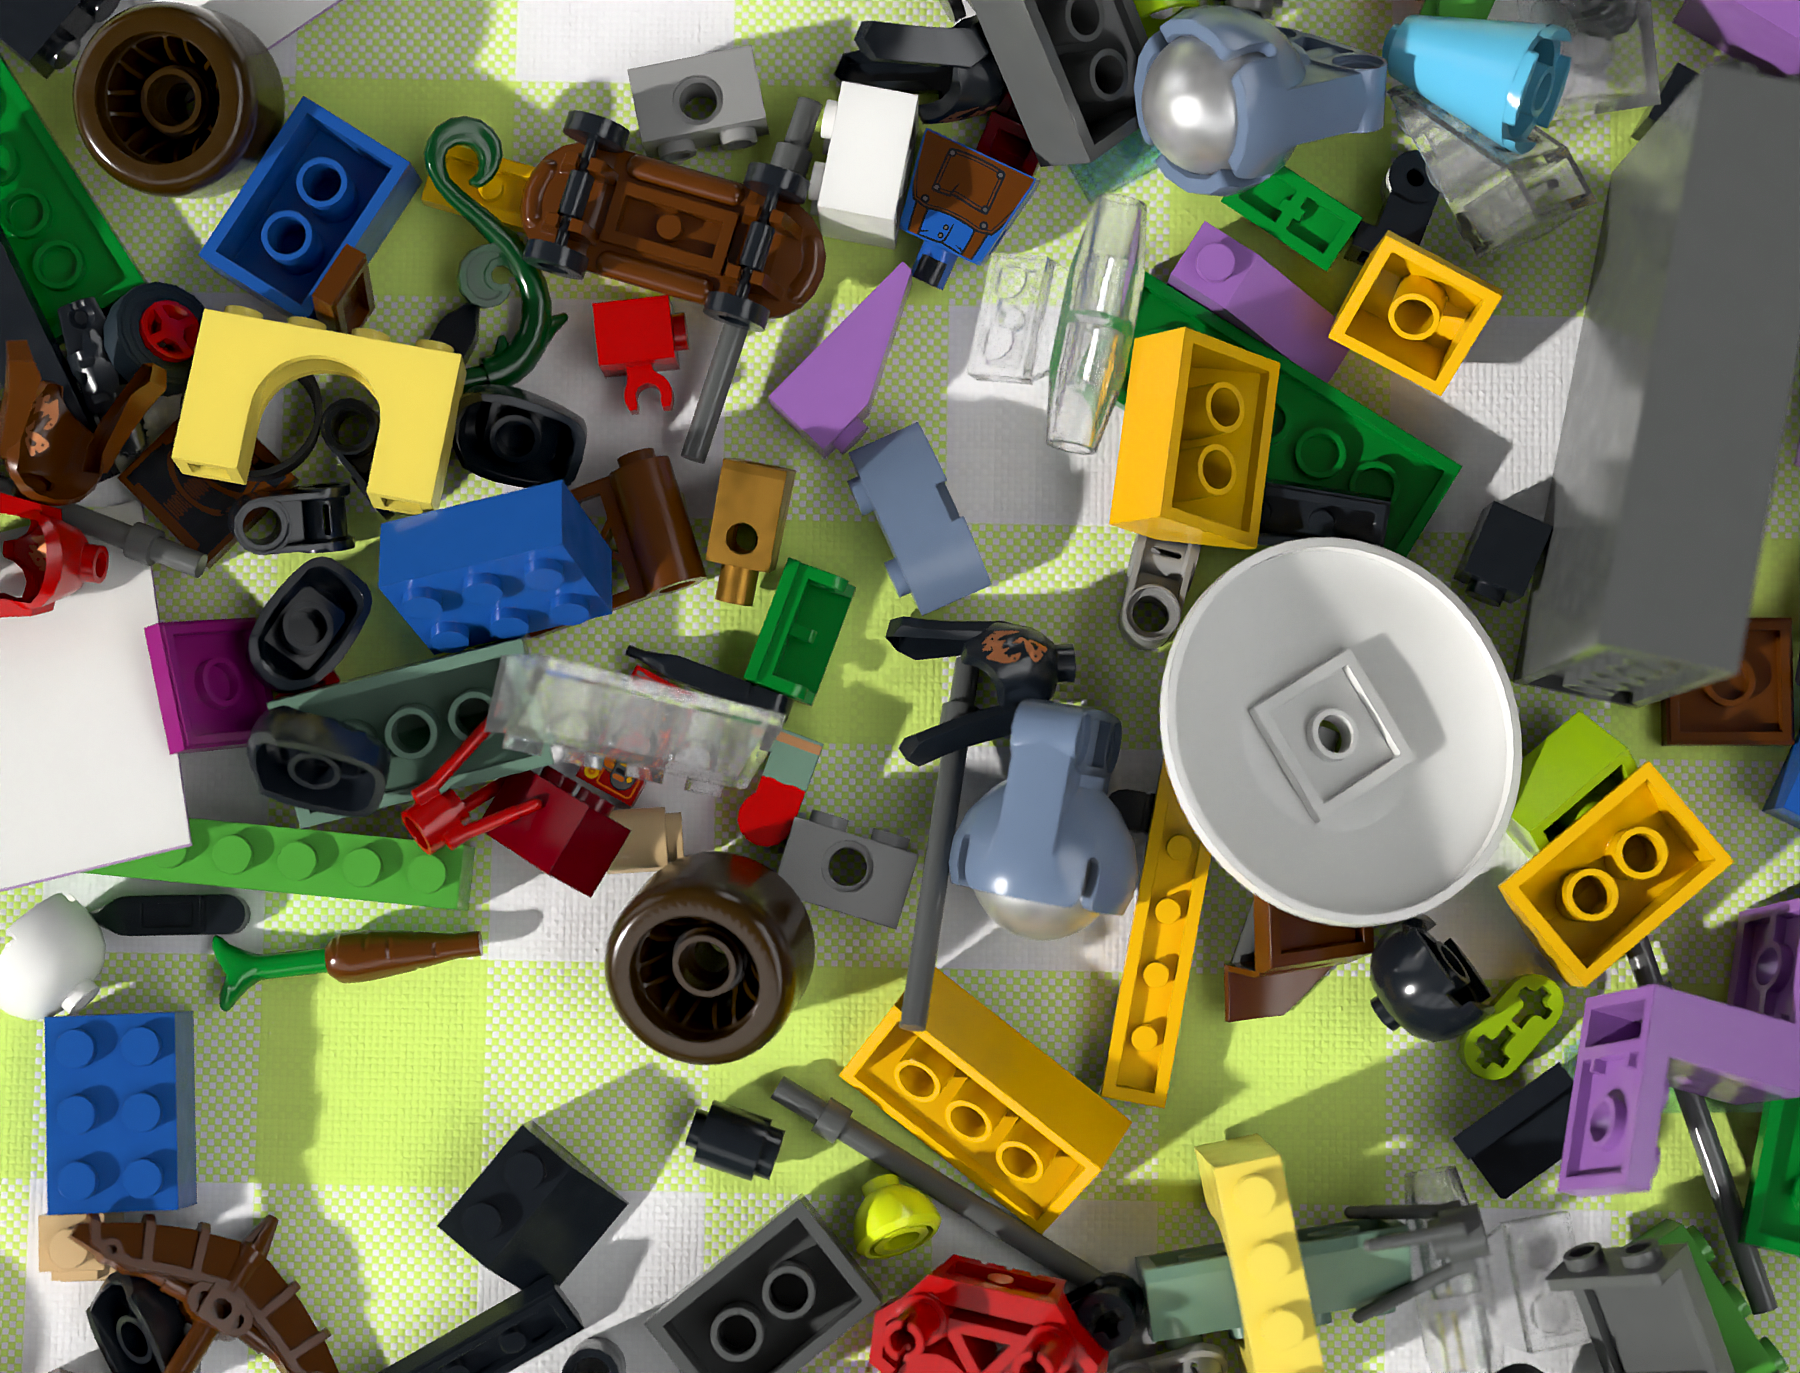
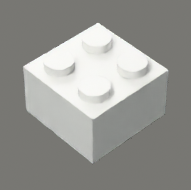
M842 81L838 101L827 99L821 126V138H824L823 154L827 155L826 163L814 162L808 199L812 200L810 214L819 216L822 236L895 250L919 130L918 95Z

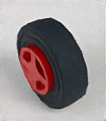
M151 282L133 287L112 305L103 326L104 348L113 367L129 382L143 363H154L167 370L166 390L161 396L170 397L181 394L190 375L205 307L194 295L176 285ZM164 342L166 346L162 348L158 344Z

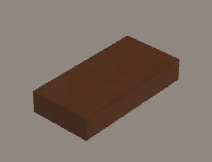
M347 243L312 294L317 321L324 323L328 331L351 335L354 328H362L375 309L366 254Z

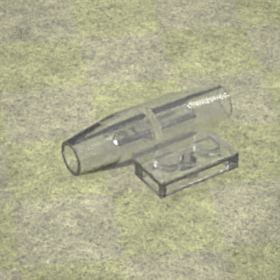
M1112 193L1097 196L1069 270L1048 256L1007 253L991 254L966 373L977 381L1033 385L1034 381L1049 375L1046 444L1061 451L1082 455L1097 453L1125 381L1145 283L1147 205L1130 196Z
M1456 1166L1428 1168L1404 1175L1405 1205L1440 1204L1460 1199L1462 1206L1470 1204ZM1561 1210L1500 1222L1498 1227L1486 1235L1491 1255L1475 1259L1478 1272L1455 1276L1414 1297L1425 1357L1431 1373H1496L1505 1367L1504 1346L1531 1354H1538L1592 1343L1574 1292H1551L1545 1279L1564 1261V1253L1577 1246L1571 1215L1568 1211ZM1405 1219V1224L1408 1225L1409 1231L1427 1228V1221L1433 1219ZM1431 1242L1412 1245L1411 1282L1449 1263L1450 1259L1436 1260Z

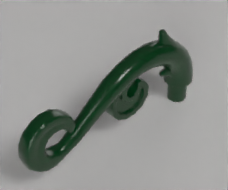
M468 116L450 118L436 126L426 142L423 154L426 170L445 200L489 242V244H484L468 251L459 262L457 272L459 292L469 304L479 308L488 309L499 306L508 298L512 289L509 283L498 284L493 281L491 273L496 267L503 266L514 276L519 287L521 319L518 330L509 343L505 335H500L492 355L479 358V365L466 368L467 374L463 393L475 385L513 386L519 383L534 370L557 331L568 321V315L565 312L552 315V301L546 278L541 269L522 260L526 245L521 238L495 215L464 192L449 177L446 168V155L448 150L455 146L465 145L477 154L479 162L477 172L468 180L469 185L475 188L484 187L489 183L499 170L502 161L501 140L494 129L481 119Z

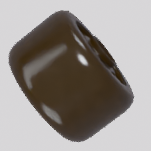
M170 1L149 2L133 6L116 14L105 22L89 40L78 61L74 75L72 92L73 111L76 125L85 147L92 158L108 175L123 185L144 194L172 198L205 199L231 192L247 182L284 124L285 93L278 67L267 47L250 29L237 20L220 12L189 4ZM193 89L195 108L189 118L185 111V99L187 94Z
M709 851L690 854L667 864L650 877L616 919L608 937L604 958V971L609 995L617 1013L628 1029L654 1051L676 1061L695 1065H720L738 1061L760 1050L776 1036L805 993L814 967V932L808 913L798 895L780 875L766 865L754 859L729 852ZM711 943L719 947L724 953L717 951Z

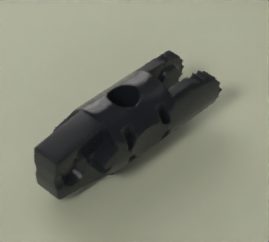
M92 296L68 303L58 308L57 313L68 356L66 360L73 377L81 388L83 403L89 418L99 417V420H101L128 382L113 367L104 348L103 326L107 318L95 297ZM143 418L121 449L120 457L126 456L128 459L129 456H133L135 458L148 445L146 443L149 439V436L146 435L148 430L144 429L145 422Z

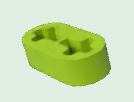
M1524 974L1516 976L1505 985L1489 1003V1006L1495 1007V1013L1472 1030L1464 1033L1459 1041L1458 1053L1460 1060L1468 1072L1479 1078L1498 1080L1506 1078L1518 1068L1558 1023L1563 1014L1565 1001L1562 991L1555 981L1544 975ZM1542 988L1546 993L1541 1000L1542 1006L1547 1010L1544 1016L1529 1014L1516 1025L1512 1019L1524 1005V1002L1518 996L1520 991L1524 989L1535 992ZM1506 1028L1510 1034L1500 1044L1498 1049L1500 1054L1505 1057L1502 1063L1498 1065L1487 1061L1480 1066L1476 1061L1481 1054L1480 1048L1475 1044L1480 1036L1486 1039H1494Z

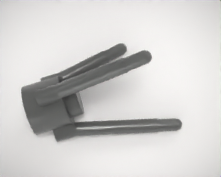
M1460 1199L1440 1204L1349 1206L1344 1210V1215L1348 1219H1433L1427 1221V1228L1366 1239L1363 1247L1367 1252H1374L1431 1242L1436 1260L1450 1259L1449 1263L1356 1310L1352 1315L1356 1323H1362L1378 1314L1380 1315L1455 1276L1478 1272L1475 1259L1491 1255L1478 1203L1462 1206Z

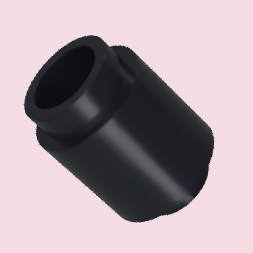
M714 1100L709 1112L697 1108L685 1145L696 1149L693 1159L695 1163L752 1181L754 1175L769 1180L785 1130L771 1126L772 1119Z

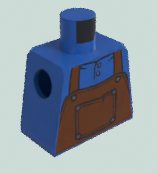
M926 128L921 140L899 229L924 240L911 268L912 276L943 290L958 256L976 265L984 266L1036 191L1040 180Z

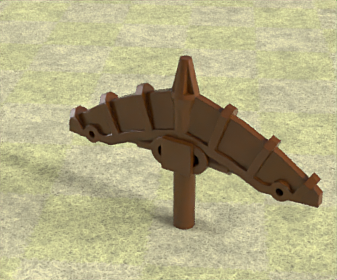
M88 1213L85 1223L76 1225L69 1235V1239L93 1254L100 1264L109 1265L124 1275L143 1277L160 1286V1291L179 1300V1309L186 1317L184 1321L192 1326L163 1373H194L214 1340L233 1341L237 1338L257 1354L262 1352L271 1359L280 1373H339L329 1348L324 1341L331 1336L329 1330L325 1327L318 1331L302 1302L295 1295L301 1289V1286L296 1280L288 1285L266 1259L279 1222L276 1217L267 1215L241 1242L210 1234L211 1225L209 1223H198L196 1230L156 1224L154 1214L146 1213L142 1216L141 1222H101L99 1213Z

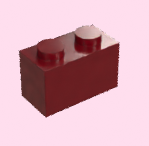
M549 765L544 766L539 774L528 770L507 776L482 818L533 798L540 799L542 807L538 811L488 831L485 834L549 876L591 898L631 830L609 817L615 805L581 786L577 795L574 796L572 793L578 783Z

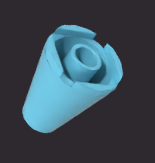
M1411 14L1401 24L1396 23L1390 28L1383 44L1382 58L1388 62V73L1392 78L1504 149L1523 155L1531 151L1537 144L1527 140L1535 125L1548 128L1557 110L1571 64V57L1560 54L1561 41L1572 42L1571 33L1566 28L1555 24Z

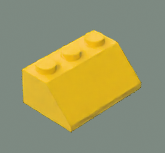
M1187 327L1134 338L1109 524L1161 541L1247 550L1257 549L1280 363Z
M1646 761L1499 884L1498 888L1527 938L1568 986L1586 987L1729 867L1734 860L1650 761Z

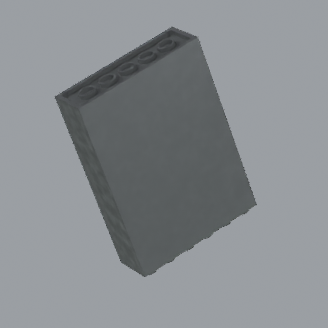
M1723 60L1716 62L1714 65L1707 64L1612 171L1544 523L1553 526L1534 570L1512 683L1632 708H1640L1738 674L1800 347V74L1788 75L1783 79L1757 74L1755 66L1741 61Z

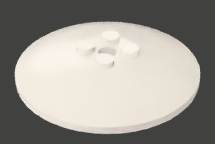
M1335 537L1305 538L1266 548L1239 562L1222 574L1203 592L1189 610L1170 649L1162 682L1160 728L1163 752L1172 785L1186 817L1208 851L1236 880L1263 900L1288 913L1329 925L1364 927L1388 924L1429 911L1453 897L1473 880L1496 851L1508 828L1515 808L1521 779L1522 734L1518 707L1502 659L1476 616L1451 589L1420 565L1400 554L1377 545ZM1322 720L1333 723L1340 732L1341 747L1338 753L1326 749L1319 739L1318 729Z

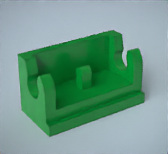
M1283 166L1271 177L1250 190L1223 197L1221 200L1223 204L1326 272L1363 219V217L1286 166Z
M788 557L744 674V679L754 686L758 685L812 707L856 587L848 584L849 581Z

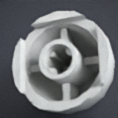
M58 893L40 902L6 930L13 938L0 955V1009L4 1012L28 1021L53 1017L63 1010L72 1016L85 1008L98 994L100 988L94 981L104 966L106 943L98 923L70 893L67 898L62 893Z

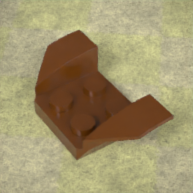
M1253 893L1255 961L1224 964L1225 1021L1235 1022L1285 1015L1334 965L1347 964L1372 954L1374 950V926H1335L1307 920L1288 913Z

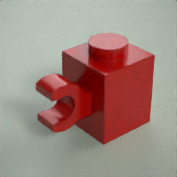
M669 295L592 303L599 367L605 378L627 375L624 399L632 415L639 414L638 397L647 388H655L660 391L664 411H672L674 406L673 390L668 380L657 372L679 370L678 351L689 350L685 312L674 313Z

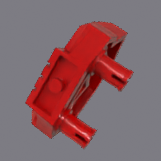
M953 1254L913 1289L893 1299H889L875 1312L869 1363L877 1368L880 1373H1107L1109 1351L1101 1348L1079 1323L1064 1294L1066 1280L1041 1274L1034 1276L1032 1272L1015 1268L1008 1270L1006 1266L989 1262L982 1264L981 1260ZM995 1342L1002 1343L1004 1345L1000 1349H998Z

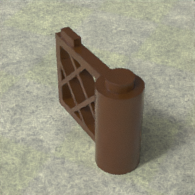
M653 448L636 450L617 459L619 468L612 471L609 476L570 490L580 505L582 502L601 496L607 520L600 534L608 546L612 537H614L618 551L610 548L612 550V559L622 563L630 588L612 595V612L652 597L692 587L707 579L669 456H656ZM562 625L529 634L531 638H540L571 626Z

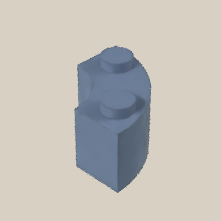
M918 422L849 452L857 477L848 480L847 483L862 516L873 512L894 558L884 562V565L899 598L910 593L923 616L992 585L964 516L960 517L944 483L947 481L946 476Z

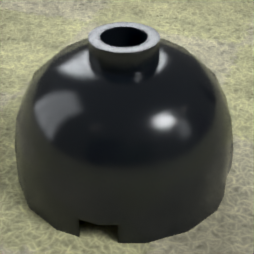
M1421 913L1398 921L1378 940L1370 957V981L1377 995L1370 1000V1003L1379 1019L1392 1031L1403 1027L1409 1034L1418 1039L1431 1042L1450 1040L1478 1026L1495 1013V1007L1481 1004L1491 995L1477 970L1463 951L1451 938L1446 940L1444 944L1436 941L1428 931L1437 924L1429 916Z

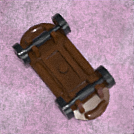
M572 110L568 112L563 133L577 141V143L562 146L545 156L533 169L523 189L520 212L523 229L529 239L527 240L522 260L538 269L561 277L582 280L586 272L703 305V313L722 323L754 332H764L769 319L783 318L801 309L815 295L824 277L826 252L823 236L813 218L799 205L805 203L810 182L803 176L782 167L761 162L749 163L743 184L626 151L625 147L630 134L627 128L596 114Z

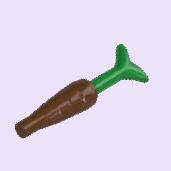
M389 930L352 931L334 936L324 948L268 954H255L229 944L222 937L215 935L212 939V949L226 974L219 993V1005L223 1011H229L249 988L265 979L328 973L341 983H359L416 971L418 968H426L454 959L482 956V935L480 931L454 934Z

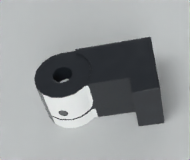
M1413 150L1404 152L1394 160L1382 180L1380 194L1383 206L1375 226L1363 221L1359 223L1351 237L1343 259L1364 266L1369 255L1388 230L1420 246L1443 185L1444 175L1442 167L1435 157L1427 152Z

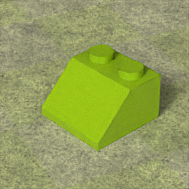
M1580 710L1576 712L1559 728L1553 730L1544 741L1522 759L1517 800L1506 833L1529 859L1532 858L1638 769L1629 749Z

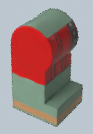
M763 722L754 746L769 752L770 755L756 793L746 798L739 809L738 824L740 831L748 841L758 846L769 847L778 845L789 836L794 818L798 816L824 744Z

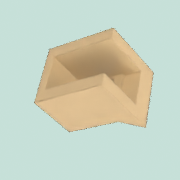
M124 1212L99 1213L101 1222H124ZM46 1213L38 1216L39 1272H51V1281H105L108 1275L117 1271L109 1265L100 1264L93 1254L68 1238L76 1225L85 1223L87 1214L47 1215Z

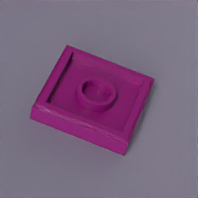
M256 617L159 622L144 628L170 755L247 747L252 727L261 714L268 710L267 703L273 700L272 690L263 686L250 672L246 659L247 643L257 620Z

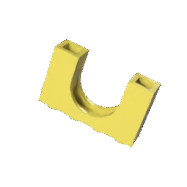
M227 305L224 312L204 308L171 458L182 474L246 485L260 420L273 396L284 386L299 378L314 374H335L349 378L362 385L374 396L380 406V428L366 491L373 508L412 515L438 510L455 433L459 401L463 394L467 374L462 354L454 353L453 347L435 340L420 339L416 341L415 346L390 342L391 338L387 334L368 328H354L350 335L328 331L324 323L306 317H290L288 323L263 319V314L259 311L239 305Z
M1257 1133L1194 1146L1207 1210L1220 1228L1237 1291L1244 1338L1234 1339L1241 1373H1325L1280 1154Z

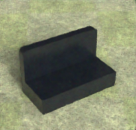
M1560 1062L1453 1138L1466 1158L1473 1161L1501 1199L1508 1198L1562 1159L1574 1080Z

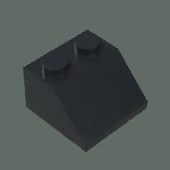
M531 1120L520 1126L437 1227L486 1269L521 1290L551 1274L560 1287L627 1207L629 1202Z

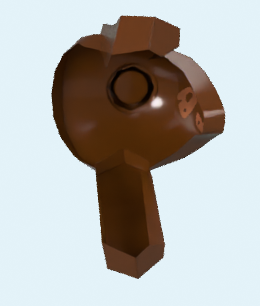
M6 341V377L0 409V458L5 459L7 472L13 480L11 493L15 497L48 506H64L78 503L95 490L102 473L109 472L137 424L166 390L167 370L154 363H143L100 420L95 432L92 433L67 408L63 399V386L54 381H41L42 378L33 360L28 341Z

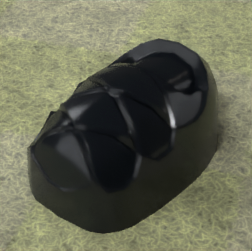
M475 385L465 391L460 398L452 446L462 468L493 482L529 488L563 480L568 487L576 479L583 460L587 439V426L584 419L573 411L532 392L506 385Z
M323 556L312 558L301 565L266 603L253 626L246 650V659L250 672L263 686L278 693H298L317 684L341 662L360 633L372 605V595L367 584L350 569L332 558Z
M281 705L266 710L261 714L251 729L247 745L248 760L259 786L260 794L278 802L326 814L365 817L376 812L383 799L390 772L391 750H388L378 738L362 730H357L356 727L338 721L335 718L314 715Z
M118 1271L108 1275L91 1305L85 1311L95 1340L112 1373H163L192 1325L184 1321L186 1317L179 1309V1300L160 1291V1286L143 1277L124 1275ZM201 1362L194 1373L201 1372Z

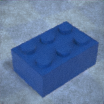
M303 96L198 256L216 273L288 318L298 316L317 320L312 294L346 243L365 253L369 264L423 181L409 161Z
M558 480L381 523L378 588L434 655L457 653L465 650L467 647L501 639H517L525 636L527 633L562 625H578L588 619L612 614V550L564 481Z
M193 1011L45 1017L47 1215L180 1210L197 1204Z

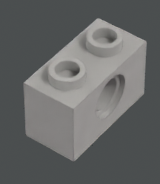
M752 45L627 69L641 141L645 154L648 157H659V160L669 163L680 162L694 157L696 149L720 144L722 150H739L755 145L758 142L757 137L769 135ZM697 97L710 98L717 104L713 114L702 120L691 119L683 112L686 105Z
M813 809L809 821L795 817L777 874L792 887L800 900L897 929L919 854L907 851L910 839L873 828L870 839L846 832L849 820ZM845 849L858 851L864 856L867 863L864 878L852 886H843L836 883L832 879L829 870L833 856Z

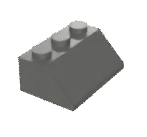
M970 0L1041 167L1092 163L1139 129L1134 83L1138 58L1148 41V37L1133 0Z

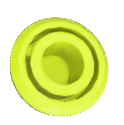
M885 1174L871 1179L861 1188L864 1200L856 1212L853 1224V1239L859 1255L869 1259L891 1258L909 1252L929 1241L938 1231L942 1219L936 1207L927 1196L915 1188L901 1185L896 1174Z

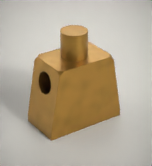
M738 458L723 459L706 553L707 561L722 564L715 596L716 600L743 606H753L759 571L770 573L776 569L796 470ZM741 523L751 525L757 532L754 550H745L736 542L738 526Z

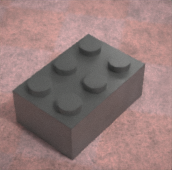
M801 1193L651 1314L644 1325L682 1373H796L882 1303L883 1294L804 1194Z

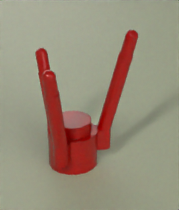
M508 701L501 702L427 781L411 791L416 803L401 812L402 820L412 838L428 855L434 854L446 845L453 851L473 837L541 809V800L533 798L467 824L471 821L469 812L495 797L507 776L490 782L463 800L450 788L442 793L439 791L511 711V704Z

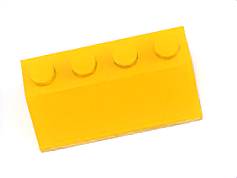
M935 967L926 1030L914 1032L899 1027L904 998L903 992L839 1076L1025 1224L1042 1235L1104 1168L1132 1124V1121Z

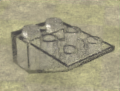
M1404 84L1395 86L1387 91L1396 108L1395 116L1399 126L1413 139L1426 163L1425 168L1429 181L1443 194L1456 218V228L1461 239L1473 249L1478 259L1539 240L1597 203L1568 148L1537 126L1533 128L1527 137V140L1537 144L1531 151L1520 155L1504 149Z

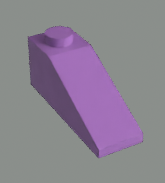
M1204 221L1170 274L1167 285L1326 383H1329L1350 350L1328 338L1336 317L1260 255Z
M903 261L769 395L771 407L824 459L835 449L842 455L845 454L863 437L869 428L863 421L870 414L912 286V269Z

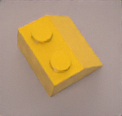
M1388 230L1369 255L1343 300L1328 338L1441 397L1503 297L1504 290Z

